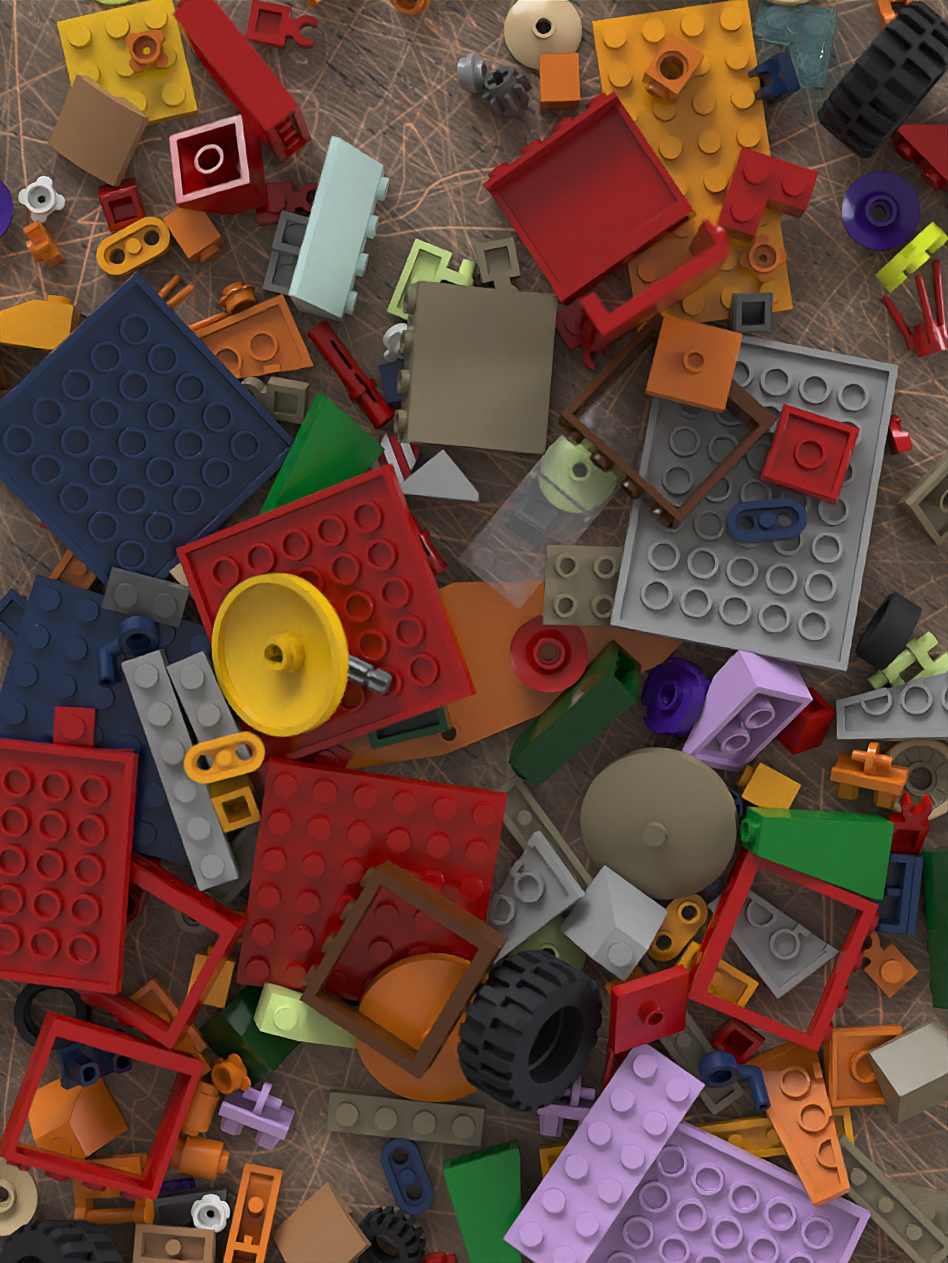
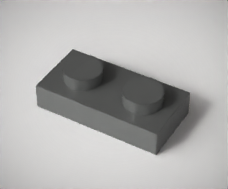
M112 567L101 608L135 617H146L154 622L179 628L190 587Z

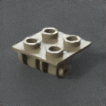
M546 545L543 625L609 626L624 547Z

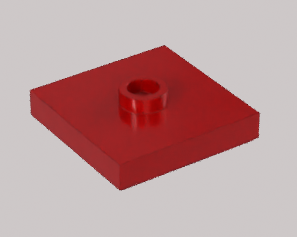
M784 404L780 411L759 481L835 505L840 495L860 428Z
M683 964L611 988L608 1045L614 1054L685 1030L689 972Z

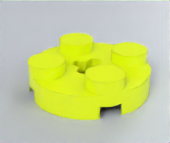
M932 221L880 269L875 276L884 288L891 293L907 278L903 271L906 270L909 274L915 272L930 258L925 250L927 249L933 254L948 240V235Z

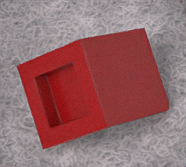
M813 687L808 688L813 700L776 736L792 755L819 747L823 743L836 714V711Z

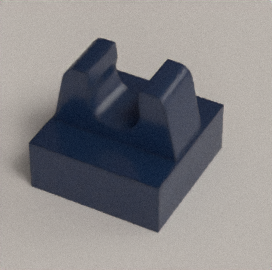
M789 51L775 54L748 72L749 78L759 77L762 88L754 94L757 99L766 100L767 105L781 102L801 89Z

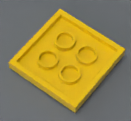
M149 0L58 21L57 26L71 87L77 74L89 76L113 96L125 97L149 117L146 126L199 114L181 31L173 16V13L176 11L174 1ZM153 29L161 31L165 37L162 46L164 54L168 57L167 65L162 69L156 67L145 68L140 73L133 71L129 66L131 54L125 43L127 36L131 33L150 32ZM145 48L143 53L149 54L150 48Z

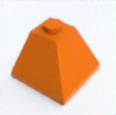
M60 1076L37 1089L28 1113L33 1138L37 1147L80 1159L88 1157L129 1129V1125L103 1077L98 1078L97 1082L86 1087L79 1085L66 1090L61 1086Z

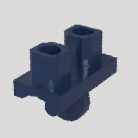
M121 1028L114 1029L116 1031L125 1033V1031ZM74 1042L73 1045L56 1050L61 1067L60 1082L61 1086L66 1090L79 1085L86 1087L96 1083L97 1079L114 1072L121 1074L132 1069V1058L82 1043Z

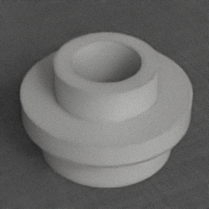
M477 52L469 53L467 57L460 58L458 61V82L461 89H469L471 93H480L489 75L488 65Z

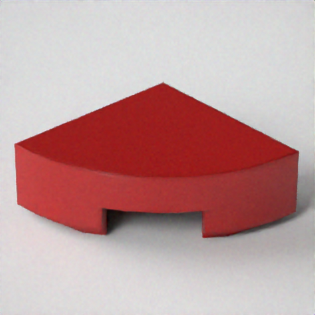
M896 414L890 416L887 432L891 456L912 450L913 447L909 433L902 430V419Z

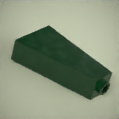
M612 640L586 667L580 679L574 685L565 689L513 743L509 758V764H511L513 771L521 779H528L538 788L637 701L642 665L615 640Z

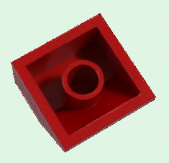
M242 114L169 135L176 205L179 208L234 215L268 205L260 136Z

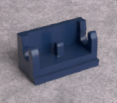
M890 852L883 900H875L868 897L869 901L879 905L876 911L879 914V920L874 931L915 936L924 859L922 856Z

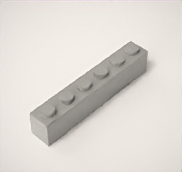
M164 649L122 662L123 671L199 891L237 879L240 870L227 832H223L211 801L209 783L201 784L193 781L184 769L185 755L196 742L182 702L166 667L169 664ZM199 757L198 765L205 770L201 757Z

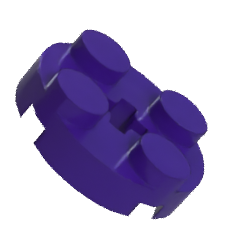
M673 656L667 658L670 662L665 666L658 664L653 668L644 684L641 705L647 706L648 717L643 716L646 726L655 733L669 737L677 735L688 736L702 710L711 682L707 677L703 676L702 670L696 663ZM673 692H675L674 699H671Z

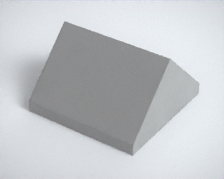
M444 450L440 451L400 484L405 498L479 505L478 491Z

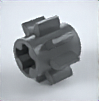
M506 67L499 68L487 76L483 86L487 93L481 96V99L489 112L495 111L498 117L502 115L514 117L523 112L527 107L530 98L526 92L532 89V86L525 74H518L515 68L511 70Z

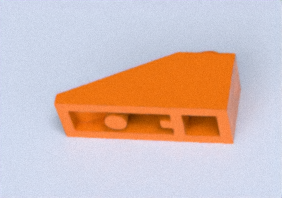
M245 1163L223 1263H266L283 1170Z

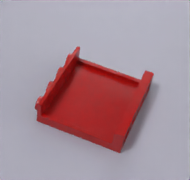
M614 91L609 95L601 93L586 104L587 110L575 119L573 116H569L560 121L553 128L554 134L543 142L537 139L529 143L521 150L522 156L510 165L508 162L500 164L488 174L490 179L483 183L485 189L491 193L552 285V290L560 302L566 306L697 216Z
M708 218L702 221L688 248L694 259L609 314L595 292L580 300L574 323L595 356L650 321L657 312L661 314L715 279L731 254L727 247L731 246V242L719 224L713 227Z

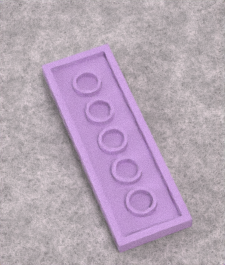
M647 1043L632 1048L503 1239L535 1263H586L705 1084Z

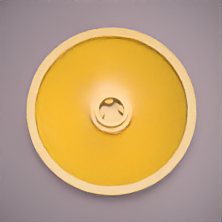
M271 573L249 578L237 585L224 599L213 627L212 659L219 686L235 713L254 729L279 737L308 732L323 724L333 714L341 701L347 683L349 666L345 634L340 620L328 600L307 581L286 573Z

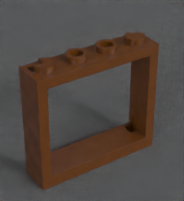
M657 312L561 413L558 424L562 427L560 429L561 434L574 446L581 444L591 453L589 458L597 468L604 473H608L610 470L621 480L619 486L628 496L634 500L640 497L651 507L649 513L659 524L664 527L670 525L676 530L767 433L777 418L732 379L725 408L744 424L750 432L678 509L579 420L651 342L657 345L663 316Z
M387 860L376 868L371 866L363 876L359 886L364 890L357 901L352 899L343 910L340 919L344 921V924L338 933L332 932L324 943L321 952L325 956L320 965L314 964L303 979L302 984L306 986V989L300 1000L420 1080L431 1068L466 1010L468 1003L475 995L476 989L483 982L508 938ZM383 886L479 948L418 1051L324 989L326 982Z

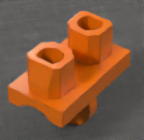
M871 741L868 751L853 749L852 755L840 752L837 763L831 770L830 780L836 781V792L839 798L848 800L858 799L861 787L874 790L873 803L876 806L891 809L898 795L900 796L908 779L910 767L892 764L893 757L879 754L880 743Z

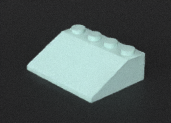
M334 136L331 137L289 296L299 311L344 323L346 314L353 315L358 292L353 291L356 276H364L369 254L363 253L366 239H374L379 216L373 214L377 200L384 201L386 197L389 178L384 177L385 171L381 163L344 140Z

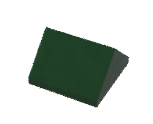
M246 985L227 1003L225 1008H221L203 1024L199 1031L218 1057L228 1059V1056L233 1053L240 1056L247 1069V1076L251 1081L250 1087H252L272 1073L302 1041L260 1031L253 1018L263 988Z

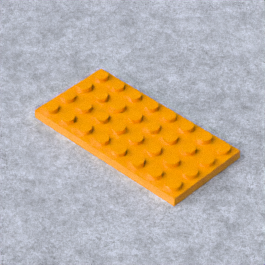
M731 0L592 21L591 26L601 93H606V95L613 91L616 93L697 215L627 263L631 298L694 259L688 248L702 221L708 218L713 227L715 226L737 156L742 147L771 156L763 100L757 99L754 94L761 89L759 77L749 78L748 72L757 66L748 0ZM671 33L705 55L700 67L675 103L668 99L665 102L657 100L646 91L645 87L647 85L642 82L644 72ZM665 64L660 68L661 74L666 79L675 80L681 76L680 69L674 64ZM765 208L756 236L760 234L766 235L769 241L773 242L778 248L784 249L779 212ZM728 237L731 246L727 247L731 254L715 279L662 312L661 315L664 317L666 314L701 324L728 321L733 293L764 292L773 293L772 314L792 311L793 305L786 261L784 264L776 267L773 271V278L770 281L760 282L757 279V274L749 268H742L739 263L740 255L749 251L753 246V240L749 244ZM760 255L759 260L765 262L767 258L765 255ZM647 323L637 328L636 332L638 333Z

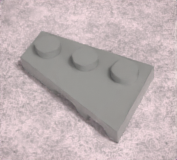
M540 830L533 833L524 853L514 863L509 871V877L499 893L494 895L488 905L485 923L508 938L494 964L504 959L586 895Z
M750 889L730 935L732 941L776 999L782 997L839 953L838 950ZM722 891L706 903L712 914Z

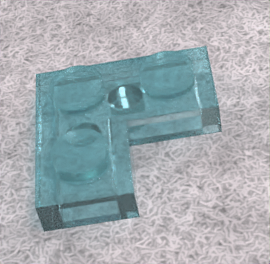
M759 0L753 39L789 45V53L800 87L822 91L825 87L838 10L807 4L781 6L766 0Z

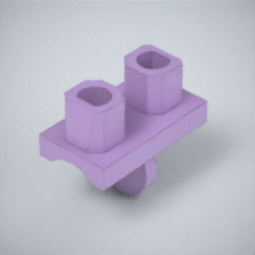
M578 1075L579 1077L573 1085H569L565 1089L566 1093L562 1096L569 1098L560 1097L559 1099H552L551 1105L537 1109L540 1121V1134L553 1137L561 1136L563 1118L578 1120L577 1129L595 1104V1102L579 1100V1098L594 1100L595 1089L581 1087V1075Z
M265 1081L261 1091L250 1087L246 1091L238 1089L234 1094L226 1095L218 1113L222 1116L220 1129L231 1135H240L244 1125L258 1130L254 1140L257 1145L272 1150L280 1139H285L295 1110L281 1105L283 1100L269 1095L272 1083Z

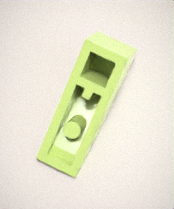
M268 982L264 983L253 1018L260 1031L296 1041L357 1049L355 1036L301 1001L302 992ZM348 1004L357 1010L358 1006Z

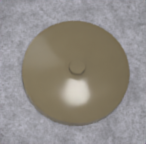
M640 748L611 760L598 772L590 784L582 802L580 813L583 842L597 868L601 870L605 864L651 899L669 900L683 898L711 885L729 864L738 839L739 821L737 808L723 780L701 760L682 751L670 748Z

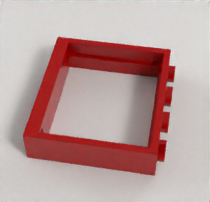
M180 0L176 6L178 10L173 13V16L194 56L238 111L245 117L281 164L312 140L299 104L215 0Z
M741 847L689 970L687 998L818 1052L821 1044L825 1045L830 1039L833 1031L831 1020L836 1008H841L847 998L849 987L846 984L851 971L855 972L862 962L864 950L861 947L866 935H871L877 926L879 914L876 911L879 905L808 874L759 857L750 850ZM759 867L857 909L806 1033L707 992Z
M132 850L129 879L131 882L220 936L172 1024L120 992L115 995L78 989L73 990L80 994L81 1000L93 1007H102L112 1013L114 1020L119 1024L129 1028L135 1027L147 1035L146 1038L152 1044L173 1049L184 1040L249 920Z
M48 1010L0 1142V1153L3 1159L7 1160L6 1164L16 1166L21 1171H29L31 1166L45 1170L44 1175L54 1180L67 1182L68 1177L82 1180L83 1186L95 1191L105 1192L106 1187L119 1190L122 1197L132 1201L134 1199L142 1201L143 1197L156 1200L205 1062L191 1052L177 1048L160 1047L152 1044L147 1039ZM56 1036L178 1071L141 1175L18 1142Z

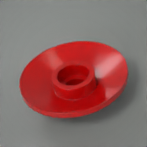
M543 615L535 616L523 623L511 641L510 662L514 673L523 684L538 692L555 693L571 687L583 675L588 663V644L580 628L577 625H543ZM546 645H552L556 649L555 657L549 660L541 655V650Z

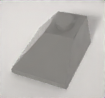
M604 864L584 891L586 895L576 902L558 929L591 958L625 981L648 950L668 910Z

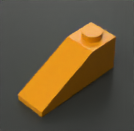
M47 295L46 301L32 300L0 311V346L50 353L79 326L81 310L74 305H70V298L57 295Z

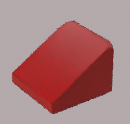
M136 177L123 179L119 187L110 184L98 187V198L110 232L126 228L147 217Z
M730 1017L713 1032L710 1044L718 1050L734 1055L737 1064H745L765 1042L766 1038L743 1021Z

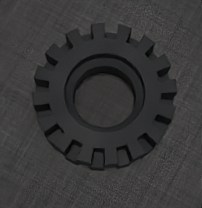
M382 1206L375 1208L358 1225L372 1245L357 1257L359 1258L357 1263H420L425 1254L423 1249L426 1246V1238H420L424 1233L422 1227L414 1228L413 1225L417 1220L413 1216L409 1220L405 1219L406 1211L401 1208L396 1214H394V1206H387L384 1211ZM376 1235H384L392 1239L398 1246L400 1255L392 1256L385 1253L379 1247Z

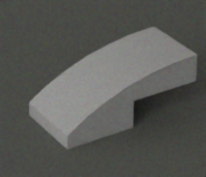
M284 210L281 211L271 247L272 254L262 287L264 292L275 295L283 294L284 297L290 298L289 291L309 217Z

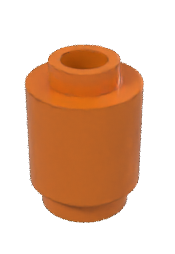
M204 1076L198 1080L180 1132L191 1136H198L199 1132L208 1131L221 1099V1094L214 1086L211 1078Z
M188 1135L187 1138L179 1136L172 1154L170 1167L178 1168L181 1174L216 1181L218 1174L225 1175L230 1151L224 1150L225 1142L200 1136Z

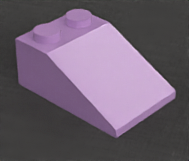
M738 650L714 675L705 696L702 710L693 724L682 752L692 755L709 767L739 773L813 700L796 665Z

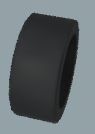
M897 592L891 593L881 604L863 632L855 650L856 655L879 670L887 668L902 650L913 632L921 615V607Z
M29 983L17 997L13 1009L14 1024L20 1036L32 1047H35L40 1029L34 1025L31 1019L30 1007L38 993L46 989L64 991L75 1004V1018L90 1022L92 1006L81 1000L80 994L73 989ZM56 1036L51 1051L67 1047L75 1041Z

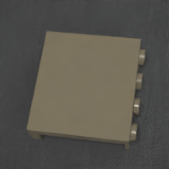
M421 280L411 284L410 290L405 291L403 298V313L408 314L407 330H403L400 337V353L405 354L404 370H399L397 377V393L402 394L401 410L397 409L394 416V433L399 434L398 443L412 442L515 452L519 453V455L528 456L544 455L546 452L558 297Z

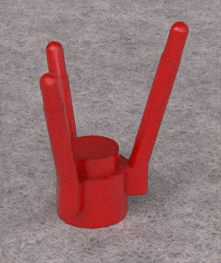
M937 259L932 262L936 309L935 320L932 317L923 277L921 274L915 276L917 293L924 318V323L913 326L915 334L912 335L888 295L882 297V301L904 337L907 350L915 348L918 358L948 349L946 340L948 338V330L945 321L940 261Z

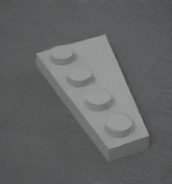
M948 670L946 673L928 678L921 677L910 680L906 684L891 688L885 687L837 700V741L948 740Z

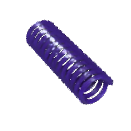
M194 1178L163 1181L160 1192L162 1193V1189L163 1192H170V1184L171 1191H173V1188L174 1191L176 1189L177 1191L181 1190V1183L183 1190L184 1186L185 1189H192V1181L193 1188H195Z

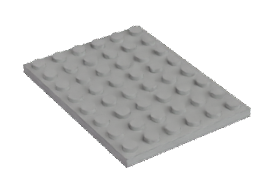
M743 335L732 379L777 419L767 433L676 530L670 525L664 527L659 524L649 513L651 507L640 497L637 500L633 499L609 627L733 652L742 650L774 660L845 673L849 661L899 365ZM652 396L638 474L678 509L750 430L726 408L723 413ZM784 404L860 428L840 495L835 505L759 481L780 411ZM790 498L798 501L806 510L807 524L804 530L792 540L741 544L730 538L725 527L728 513L735 505L741 502ZM778 516V522L781 526H791V520L788 516ZM742 518L738 521V525L742 530L749 531L752 529V524L748 519Z

